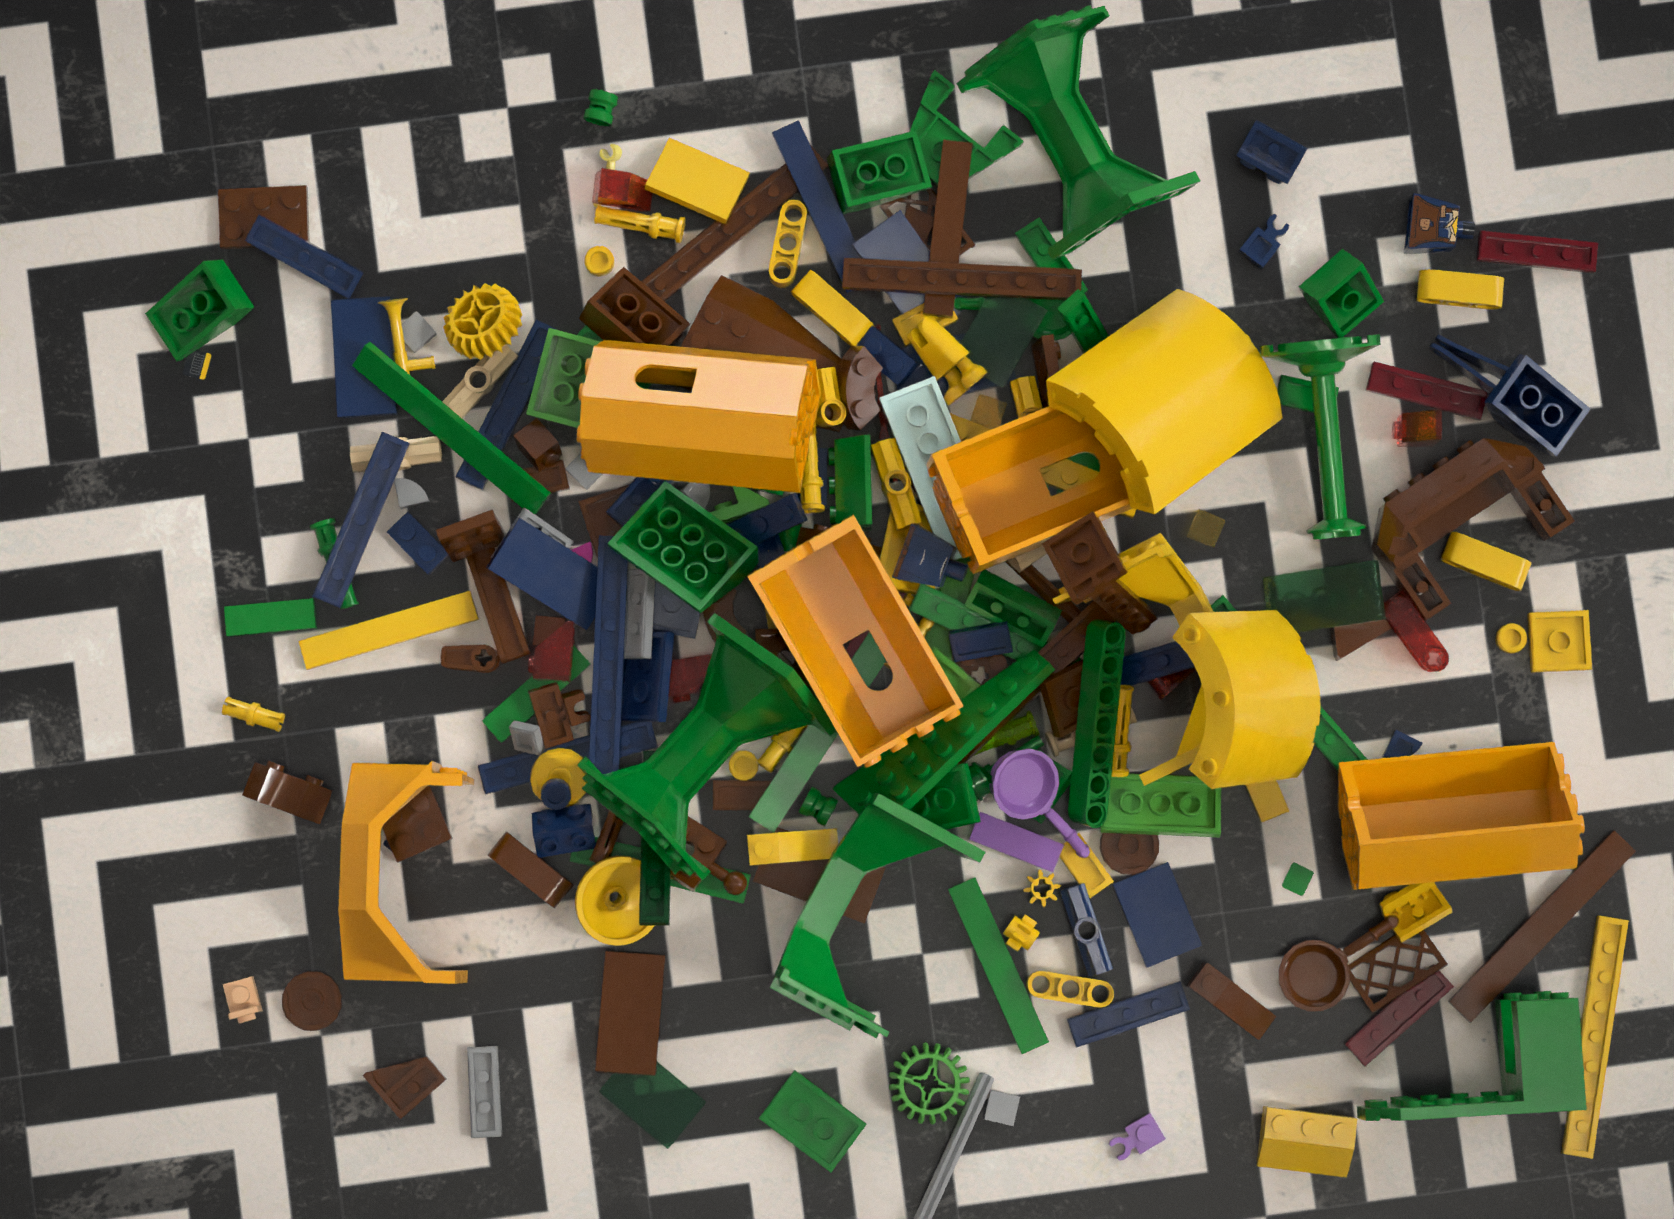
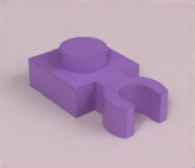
M1149 1112L1124 1127L1128 1136L1125 1138L1115 1137L1110 1140L1109 1145L1112 1147L1117 1143H1122L1125 1149L1122 1154L1117 1156V1159L1124 1160L1130 1155L1131 1149L1136 1148L1138 1153L1142 1154L1166 1138Z

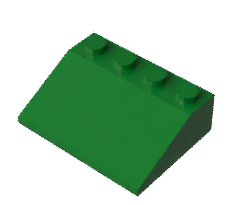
M666 481L662 483L607 543L608 547L699 613H702L738 586L759 563L758 547Z

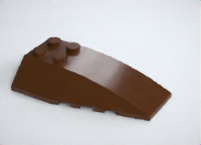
M723 275L720 276L707 295L681 347L816 359L817 369L835 367L836 371L841 361L838 355L776 302ZM681 386L692 392L693 387ZM827 405L824 414L831 421L833 410ZM842 422L830 427L817 425L816 428L839 433L844 423Z

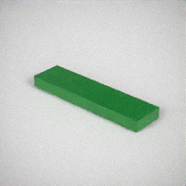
M570 642L486 716L482 722L501 743L505 742L511 736L509 726L514 720L526 723L534 716L528 690L557 682L561 692L591 664Z

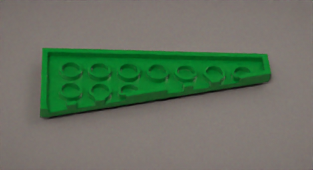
M1032 650L962 698L963 707L959 709L961 713L959 716L946 723L942 718L933 724L934 730L920 738L916 733L907 738L908 745L894 753L890 749L880 754L881 760L868 768H865V766L861 767L832 788L833 791L858 815L874 792L910 810L1055 670L1054 667L1039 653Z

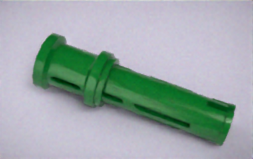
M335 518L322 520L310 525V529L315 532L320 547L317 550L318 554L324 557L326 562L338 536L334 526L336 523ZM352 583L340 609H346L359 604Z

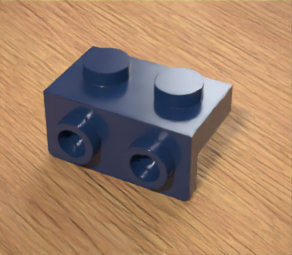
M1256 120L1236 156L1241 158L1240 163L1252 170H1255L1257 167L1266 172V177L1277 184L1282 182L1288 184L1308 148Z
M576 804L560 810L545 809L532 813V832L538 857L594 849L596 840L591 804Z

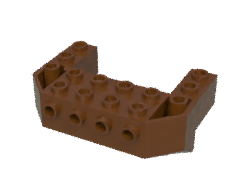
M1483 438L1475 444L1470 440L1456 449L1459 455L1451 460L1447 456L1432 465L1435 471L1426 477L1423 473L1418 474L1407 482L1410 486L1402 493L1396 489L1383 498L1385 504L1378 511L1371 550L1421 623L1452 603L1418 553L1507 494H1512L1543 541H1546L1575 522L1543 475L1542 471L1546 468L1526 446Z

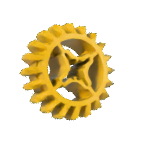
M484 283L481 289L474 285L469 293L463 290L464 296L460 299L454 298L455 305L447 307L449 314L443 317L445 320L443 329L447 341L457 353L465 355L469 359L475 356L481 360L485 354L492 358L495 351L503 353L502 347L505 344L512 345L511 337L519 336L517 328L523 326L520 319L523 315L518 301L509 290L501 288L496 283L492 286Z

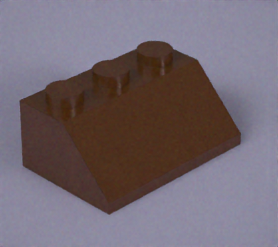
M625 267L618 271L587 301L579 317L585 325L603 340L674 346L690 326L686 319Z

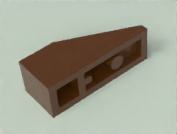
M1203 962L1186 985V987L1257 1040H1260L1277 1017L1207 962Z

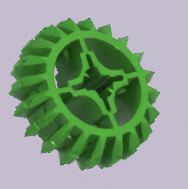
M927 1042L923 1043L924 1052L919 1053L918 1048L913 1045L911 1050L914 1056L910 1058L906 1052H902L901 1056L906 1060L904 1065L899 1061L893 1063L895 1067L901 1070L899 1074L895 1072H890L889 1077L898 1079V1084H889V1089H898L899 1094L893 1095L891 1099L893 1102L899 1099L903 1100V1103L897 1109L902 1112L906 1107H909L910 1111L907 1114V1118L910 1120L916 1112L919 1113L918 1123L923 1124L925 1115H930V1124H935L936 1114H940L941 1120L945 1122L947 1121V1116L944 1111L949 1109L951 1114L956 1115L957 1111L952 1105L955 1102L960 1106L965 1104L962 1099L958 1098L959 1093L969 1094L968 1089L960 1087L961 1083H969L970 1078H960L959 1073L965 1072L967 1067L963 1065L956 1068L955 1064L960 1061L961 1057L956 1055L952 1060L948 1059L952 1051L949 1047L945 1049L942 1055L939 1053L940 1044L938 1043L934 1046V1052H929ZM930 1058L928 1068L924 1074H906L910 1066L915 1062ZM939 1060L944 1062L952 1071L954 1084L943 1082L938 1078ZM934 1068L932 1073L935 1076L934 1081L937 1080L939 1085L945 1087H932L930 1092H928L927 1099H925L926 1091L923 1090L925 1086H921L920 1082L913 1080H926L928 1075H930L931 1069ZM904 1082L920 1088V1106L915 1105L909 1100L904 1090ZM934 1093H952L950 1098L941 1106L928 1108Z

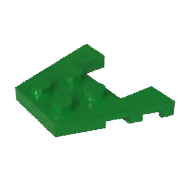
M934 70L910 129V132L917 131L931 182L938 186L943 140L973 143L969 179L1023 145L1024 141L1003 125L983 148L937 110L954 91L955 86Z

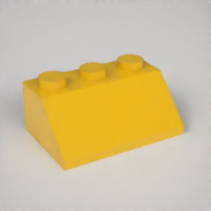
M1263 1106L1256 1166L1347 1178L1355 1147L1358 1119L1348 1116Z

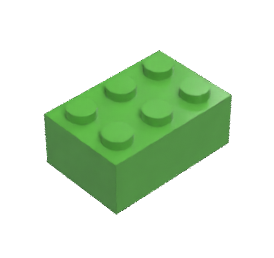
M549 328L526 414L578 428L581 413V401L579 400L578 392L580 383H585L586 379L585 362L587 358H591L594 346L601 341Z

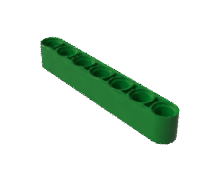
M1102 619L1091 621L1086 630L1068 805L1070 820L1092 828L1102 826L1108 814L1126 637L1125 629L1120 623Z

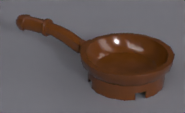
M1396 915L1386 916V919L1373 928H1369L1368 932L1347 945L1343 950L1321 940H1305L1294 945L1283 956L1278 969L1279 985L1284 996L1295 1007L1306 1011H1324L1335 1006L1345 996L1350 983V970L1347 964L1349 961L1347 957L1360 951L1373 941H1378L1381 936L1391 929H1395L1399 924V918Z

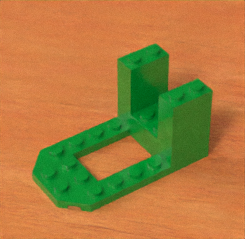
M1535 991L1533 994H1521V992L1503 993L1504 999L1495 1000L1502 1095H1499V1091H1482L1480 1096L1469 1097L1468 1093H1450V1098H1439L1438 1094L1420 1095V1100L1408 1096L1390 1097V1103L1383 1099L1364 1100L1365 1105L1357 1106V1118L1364 1121H1380V1119L1405 1121L1587 1110L1578 998H1569V992Z

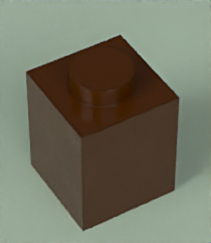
M537 418L513 435L518 449L539 472L546 467L553 466L559 460V457L563 455L559 442Z

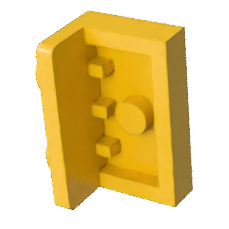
M1435 882L1409 884L1398 892L1389 893L1379 903L1384 919L1388 915H1396L1399 918L1398 926L1392 930L1401 943L1453 913L1452 907L1437 888Z

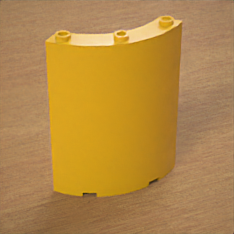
M1180 289L1170 293L1046 380L1049 407L1071 416L1080 423L1085 421L1096 430L1094 436L1102 443L1110 455H1116L1123 467L1120 474L1126 486L1130 507L1154 515L1283 419L1280 398L1272 375L1250 337L1217 307L1192 293Z
M1277 610L1189 613L1172 637L1193 662L1200 677L1205 696L1206 721L1204 735L1199 751L1189 770L1211 789L1298 778L1315 744L1313 740L1316 726H1319L1321 706L1317 674L1311 656L1307 655L1300 641L1301 637L1288 620Z

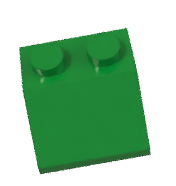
M1344 249L1340 250L1298 286L1309 306L1337 338L1344 337L1384 302L1364 264Z

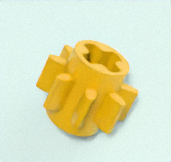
M1038 870V878L1026 877L1031 882L1029 888L1023 889V892H1031L1032 897L1029 903L1039 899L1041 900L1042 907H1045L1047 898L1050 897L1054 901L1057 900V897L1052 893L1054 889L1060 888L1061 885H1053L1051 880L1054 877V873H1051L1046 878L1043 877L1042 870ZM1039 880H1043L1045 885L1050 886V890L1045 892V897H1041L1039 892H1034V886L1039 884Z
M1026 914L1022 920L1014 916L1003 932V935L1009 938L1006 944L1017 952L1021 947L1028 951L1040 934L1034 928L1037 922Z

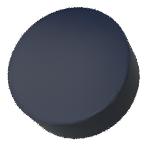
M558 778L545 782L541 789L542 802L547 808L552 810L565 808L571 800V789L568 783Z

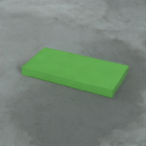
M1129 774L1126 777L1111 776L1108 814L1106 821L1100 826V833L1220 838L1221 788L1211 789L1197 776L1167 775L1145 786L1139 776L1140 774Z

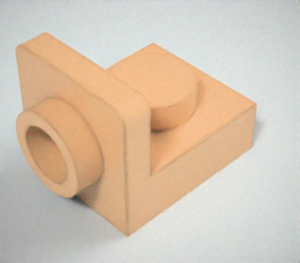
M254 976L223 984L230 1011L228 1014L229 1020L237 1018L238 1023L256 1019L255 1013L263 1011Z

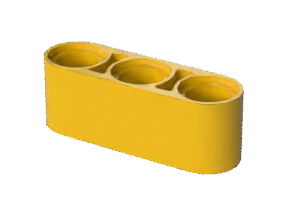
M798 200L785 202L780 210L769 264L770 281L778 288L789 287L796 277L807 223L806 207ZM796 209L802 213V217L799 221L791 222L786 218V213L789 210ZM784 238H792L796 241V246L792 250H784L779 244ZM777 267H787L790 270V275L785 279L777 278L774 275Z
M1420 270L1417 301L1428 304L1479 309H1501L1504 278L1493 275L1442 270Z
M809 270L791 291V294L850 346H857L870 327L874 326L864 314L812 270Z
M1451 532L1441 556V561L1515 591L1522 590L1532 564L1524 558L1458 532Z
M1035 971L1028 976L1026 981L1028 992L1032 996L1042 999L1092 1007H1106L1114 998L1112 986L1102 980ZM1037 976H1044L1048 980V988L1043 993H1037L1032 988V981ZM1068 980L1074 981L1078 986V992L1072 998H1067L1062 993V986ZM1102 985L1107 989L1108 995L1105 1001L1098 1003L1093 1000L1091 992L1095 986Z

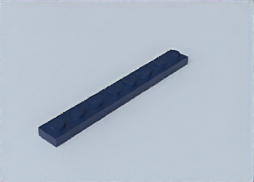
M599 535L589 760L602 774H607L619 770L628 561L608 547L607 543L614 536Z

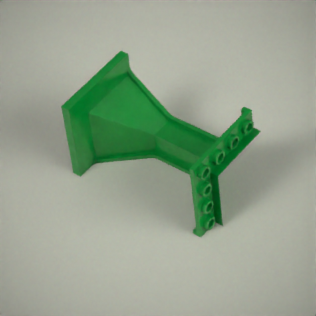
M1091 5L1081 10H1070L1062 15L1057 16L1055 14L1043 20L1036 19L1029 22L964 72L966 76L956 83L961 93L986 88L1023 113L1030 121L1063 183V238L1047 249L1052 260L1072 253L1128 213L1180 196L1201 182L1196 171L1166 180L1117 157L1110 149L1079 91L1082 48L1085 35L1110 16L1105 6L1092 9Z
M716 613L707 621L716 633V643L695 708L651 757L641 764L607 774H602L586 756L577 765L585 774L582 778L586 782L582 788L585 792L637 831L675 875L681 870L689 877L695 874L702 881L711 871L686 851L688 807L694 795L742 744L806 725L816 726L830 737L836 731L824 708L791 666Z
M874 792L833 851L798 916L770 988L849 1031L854 1025L876 1039L879 1033L887 1037L889 1031L874 1022L876 1015L846 1000L829 946L830 938L862 878L870 871L938 847H943L959 857L979 863L986 852L883 795Z

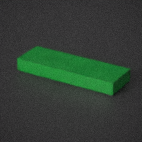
M1040 217L1014 234L1036 267L1074 269L1066 256L1052 260L1047 249L1054 245L1056 241ZM1082 281L1081 288L1086 293L1088 289Z
M1077 289L1057 308L1083 354L1109 336L1086 295L1081 290Z
M313 598L224 607L227 637L317 629L315 601Z

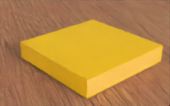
M1589 610L1534 612L1527 614L1531 673L1592 670Z

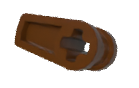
M485 644L444 646L441 650V665L447 669L492 673L497 670L501 661L498 651ZM487 651V654L492 657V661H487L486 666H484L479 661V657H483Z

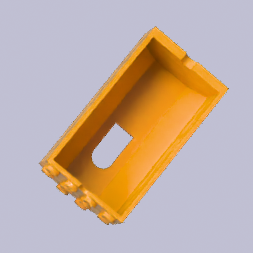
M603 340L594 346L591 358H587L585 362V383H580L578 397L581 401L580 425L577 429V442L581 443V459L585 460L588 472L800 493L809 453V440L813 434L821 397L816 359ZM636 382L693 388L692 393L650 390L639 387Z
M1048 406L931 454L926 467L929 476L936 477V480L933 481L934 487H932L934 496L958 552L962 558H970L971 561L968 562V567L973 574L1043 546L1042 543L1092 511L1098 515L1100 521H1104L1133 509L1130 507L1126 486L1120 474V471L1123 470L1120 461L1115 454L1110 455L1102 443L1094 436L1096 430L1087 422L1082 421L1080 423L1071 416ZM1084 452L1093 454L1098 459L1100 471L1096 478L1056 495H1050L1040 469Z
M854 514L747 576L857 767L864 764L865 768L874 765L881 760L880 754L888 749L894 753L908 745L907 738L916 733L920 738L934 730L933 724L942 718L946 723L961 714L959 709L963 707L959 696ZM867 630L870 631L893 673L892 682L883 690H872L865 684L843 646L844 643Z
M1554 742L1339 762L1338 813L1339 819H1341L1343 835L1341 836L1342 849L1352 889L1577 868L1578 856L1583 854L1580 833H1584L1585 825L1583 816L1577 814V797L1570 792V775L1564 774L1565 763L1563 754H1558Z

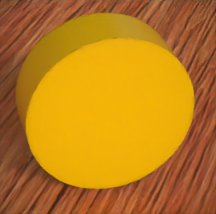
M604 246L592 247L588 250L584 259L589 273L597 277L608 275L615 263L612 252Z
M1506 624L1496 633V644L1505 653L1513 654L1519 652L1526 645L1527 634L1518 624Z
M749 751L736 752L729 760L730 773L734 778L741 781L752 779L757 774L759 764L756 762L757 758Z

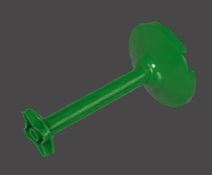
M1380 334L1367 335V343H1362V336L1278 344V351L1276 352L1273 350V344L1260 346L1261 357L1298 366L1302 375L1311 377L1323 520L1306 530L1308 534H1312L1313 540L1361 535V529L1367 528L1365 524L1347 518L1335 374L1343 371L1346 361L1381 345Z

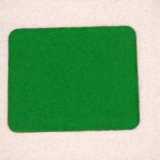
M1293 862L1282 883V887L1303 896L1314 872Z

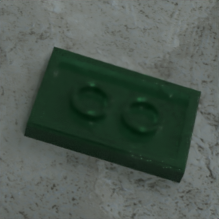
M987 297L960 343L969 352L966 357L972 363L981 365L986 369L988 373L984 376L985 378L1004 388L1048 310L1027 298Z
M658 1061L656 1076L613 1073L599 1090L604 1097L667 1149L670 1148L706 1103L703 1098Z

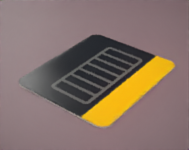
M196 350L188 355L183 375L204 380L211 360V354Z

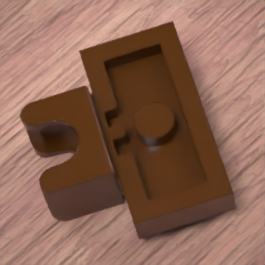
M557 682L528 690L545 749L574 740L570 725L573 727L591 720V715L586 710L574 711L576 703L585 699V694L581 689L561 694Z

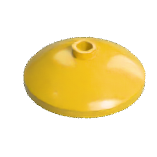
M613 856L601 860L585 873L578 885L575 896V910L578 920L584 930L599 942L615 946L631 944L643 938L654 927L639 925L641 861L636 858ZM613 892H617V899L610 901V895Z

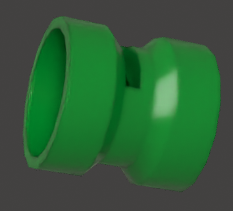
M591 89L588 97L590 105L589 108L585 109L583 119L595 125L612 126L614 118L612 110L617 106L619 97L607 91Z
M812 787L798 813L806 817L812 816L816 818L817 823L825 827L838 800L833 797L826 798L821 795L820 790Z

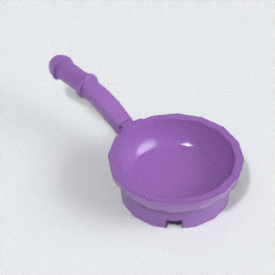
M1029 748L1010 751L1001 756L992 767L990 774L992 776L990 791L999 809L1010 817L1022 820L1036 817L1039 814L1044 815L1063 835V839L1072 846L1079 857H1088L1090 854L1088 845L1084 844L1077 835L1076 830L1071 829L1051 808L1059 787L1058 770L1053 760L1042 751Z

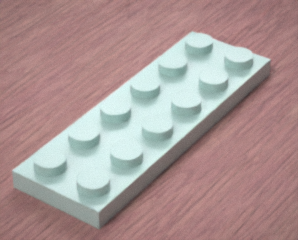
M933 376L882 396L879 400L932 533L956 547L934 496L932 487H934L933 481L936 480V477L929 476L926 463L931 454L960 443L961 440L936 378ZM958 550L953 560L962 558Z

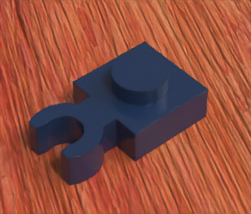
M1276 214L1271 215L1267 220L1265 232L1257 227L1239 250L1242 255L1260 269L1266 265L1281 245L1275 238L1282 237L1289 229V224L1287 223L1280 230L1273 227V222L1277 217Z

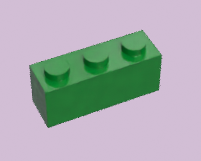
M986 569L981 571L964 604L965 607L995 623L1008 621L1010 631L1042 648L1062 612L1059 608Z

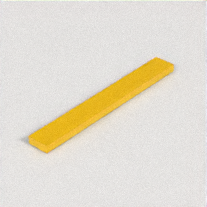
M1597 916L1580 1024L1587 1110L1567 1111L1562 1154L1593 1159L1629 920Z

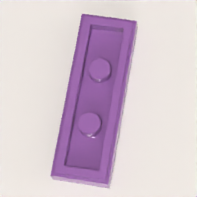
M983 812L979 813L981 822L975 823L969 840L1052 873L1054 872L1064 844Z

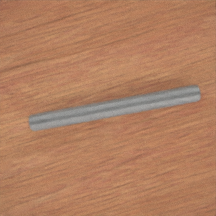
M982 1072L978 1075L914 1219H932L994 1082L992 1076Z

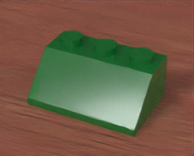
M870 435L834 439V447H829V465H835V477H829V493L836 496V506H830V524H839L842 520L854 514L863 531H872Z

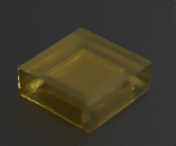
M979 393L970 421L989 429L999 427L1007 403Z
M1198 509L1186 537L1214 548L1226 520Z

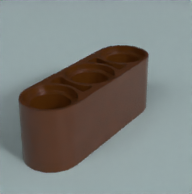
M508 832L503 834L487 854L553 908L557 907L573 887L570 881Z

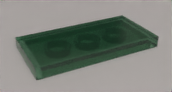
M1378 560L1263 577L1266 609L1277 610L1288 620L1297 633L1386 620Z

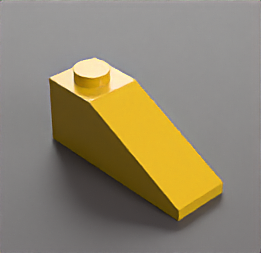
M837 828L747 835L750 866L830 859L833 851L838 846Z

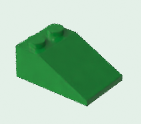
M917 131L832 150L827 157L829 170L843 215L872 208L932 187Z
M222 259L203 261L145 314L175 360L181 361L234 326L254 308V305Z

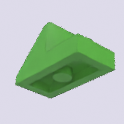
M733 486L738 503L732 505L731 501L718 504L714 506L716 511L710 513L726 524L751 514L770 503L767 498L745 487Z

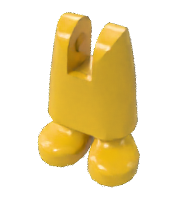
M927 316L920 321L919 328L915 327L907 334V338L928 370L935 376L936 381L942 377H945L949 388L944 395V400L950 406L988 372L983 366L972 363L966 357L969 352L936 320Z

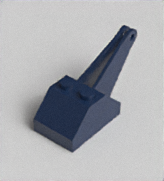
M1437 335L1435 340L1442 347L1435 343H1431L1429 346L1433 353L1450 363L1489 394L1484 403L1494 420L1515 437L1549 456L1557 457L1591 409L1527 355L1518 354L1511 366L1507 367L1458 345L1441 335ZM1456 356L1497 377L1500 381L1495 385Z

